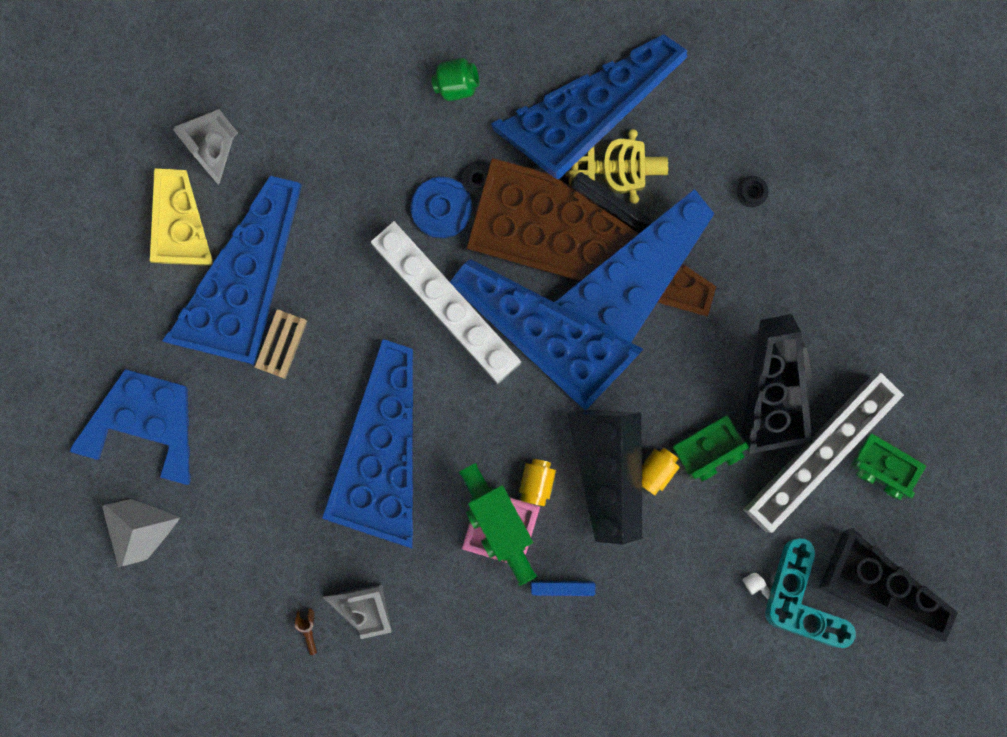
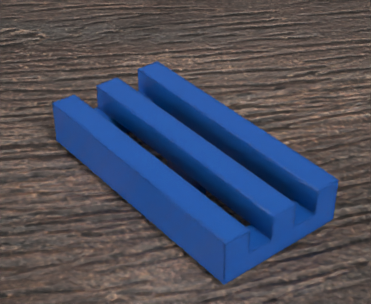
M531 581V594L537 596H594L595 582Z

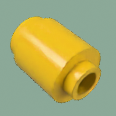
M664 447L660 452L654 449L642 465V487L654 496L659 490L663 491L680 468L676 464L679 458Z
M533 459L532 464L525 463L519 493H522L520 501L545 506L546 500L550 499L556 470L550 469L551 462Z

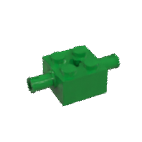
M477 463L459 471L458 473L462 476L472 496L470 498L471 502L468 503L470 510L465 513L474 529L481 527L485 535L481 543L488 556L492 558L496 555L499 562L501 560L507 561L519 586L536 578L537 575L534 573L523 552L526 550L525 547L534 542L503 485L495 489L493 487L489 488L477 467Z

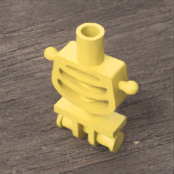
M631 129L628 132L629 139H616L610 143L603 161L594 160L593 146L587 152V156H583L571 167V171L565 173V177L569 178V187H571L573 178L579 172L584 173L594 181L595 173H603L606 184L612 192L616 194L630 193V202L636 204L639 201L636 191L644 189L645 176L668 175V157H645L644 142L635 141L638 132L635 129ZM621 147L618 160H609L612 151ZM628 149H632L630 160L624 161L625 152ZM578 164H587V170H578ZM611 173H618V178L621 185H617L613 181L610 175ZM625 173H630V178L633 184H630L627 181Z

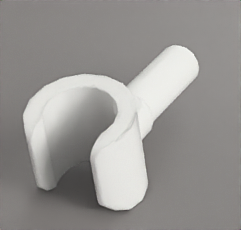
M752 573L743 578V582L751 595L760 590L769 599L771 591L759 574Z

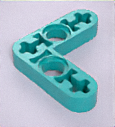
M798 538L788 541L783 548L765 609L767 621L776 628L831 647H849L854 642L856 636L855 628L849 621L801 604L814 561L815 550L811 542L806 539ZM802 545L801 551L805 553V557L798 558L795 566L801 567V571L792 568L788 569V564L795 565L797 555L793 553V548H799ZM787 574H792L797 579V587L793 592H788L783 587V579ZM779 594L783 597H792V602L785 601L784 604L785 599H779ZM783 607V611L788 613L787 618H781L779 621V615L775 614L776 608ZM809 614L815 616L818 622L816 630L811 633L807 632L803 626V620ZM842 626L841 631L846 633L844 639H838L837 635L825 632L826 627L840 629Z

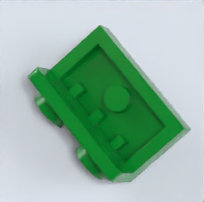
M728 415L672 446L690 479L694 480L699 477L702 482L717 474L718 472L715 467L726 462L730 466L745 457L743 451L748 449L749 446L746 442L742 441Z
M871 433L867 436L851 467L858 470L856 476L870 484H873L874 481L885 486L883 492L900 501L902 497L913 498L915 492L912 490L925 470L926 465Z

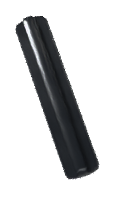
M579 172L573 178L571 187L637 233H640L652 223L649 218L584 173Z

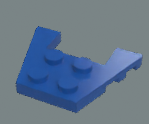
M125 369L72 445L70 452L99 460L108 429L120 431L169 445L160 478L189 485L191 476L189 471L190 447L188 442L187 387Z

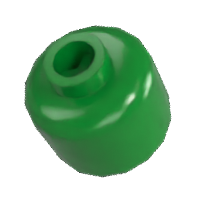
M456 58L439 63L436 68V75L432 76L433 89L436 94L440 93L446 101H456L473 96L476 87L480 85L479 74L475 64L469 63L466 58Z

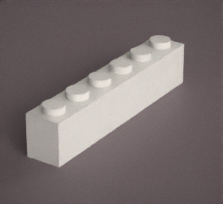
M395 221L371 241L376 251L497 385L521 364L520 359Z
M882 373L872 375L812 437V442L806 443L743 511L765 532L773 533L904 394Z

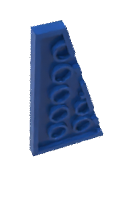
M471 259L463 264L450 281L453 287L585 411L643 351L641 347Z
M383 339L322 519L409 548H413V349Z

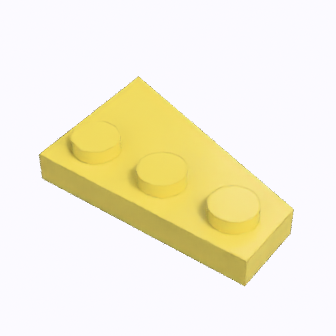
M155 168L150 262L212 266L213 261L187 171Z

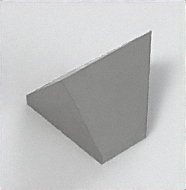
M220 109L180 124L173 129L218 185L233 137L238 134Z
M133 499L102 506L118 567L147 560L180 519V517Z
M382 584L322 597L359 631L361 639L392 632Z

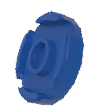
M438 176L417 187L412 196L410 210L414 223L421 232L432 238L446 239L456 236L466 228L471 219L472 202L469 193L460 182L449 177Z

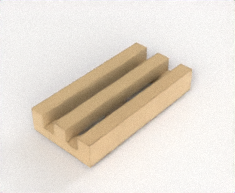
M277 309L255 368L286 379L307 320ZM282 318L286 319L269 366L264 365ZM293 322L297 323V328L281 370L275 369Z

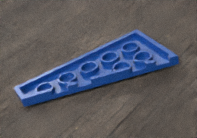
M663 34L632 50L627 58L617 63L611 61L603 65V70L590 77L586 74L545 95L544 101L530 108L524 106L516 110L517 115L505 121L499 119L491 123L492 128L502 138L559 180L687 58V50Z
M274 176L268 178L251 204L249 212L241 224L236 227L232 233V238L224 250H221L196 288V293L186 308H183L178 316L179 319L171 331L166 334L162 342L255 365L302 188L301 183Z
M693 189L554 303L632 342L714 216V212L698 192Z

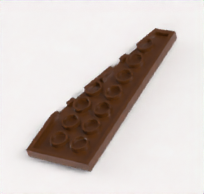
M492 158L467 249L581 281L639 233L552 175ZM682 264L657 303L708 317L717 286Z

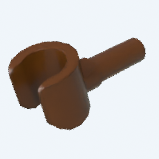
M311 608L308 610V620H303L299 615V611H297L294 624L296 630L303 633L309 654L315 655L317 650L312 635L315 612Z

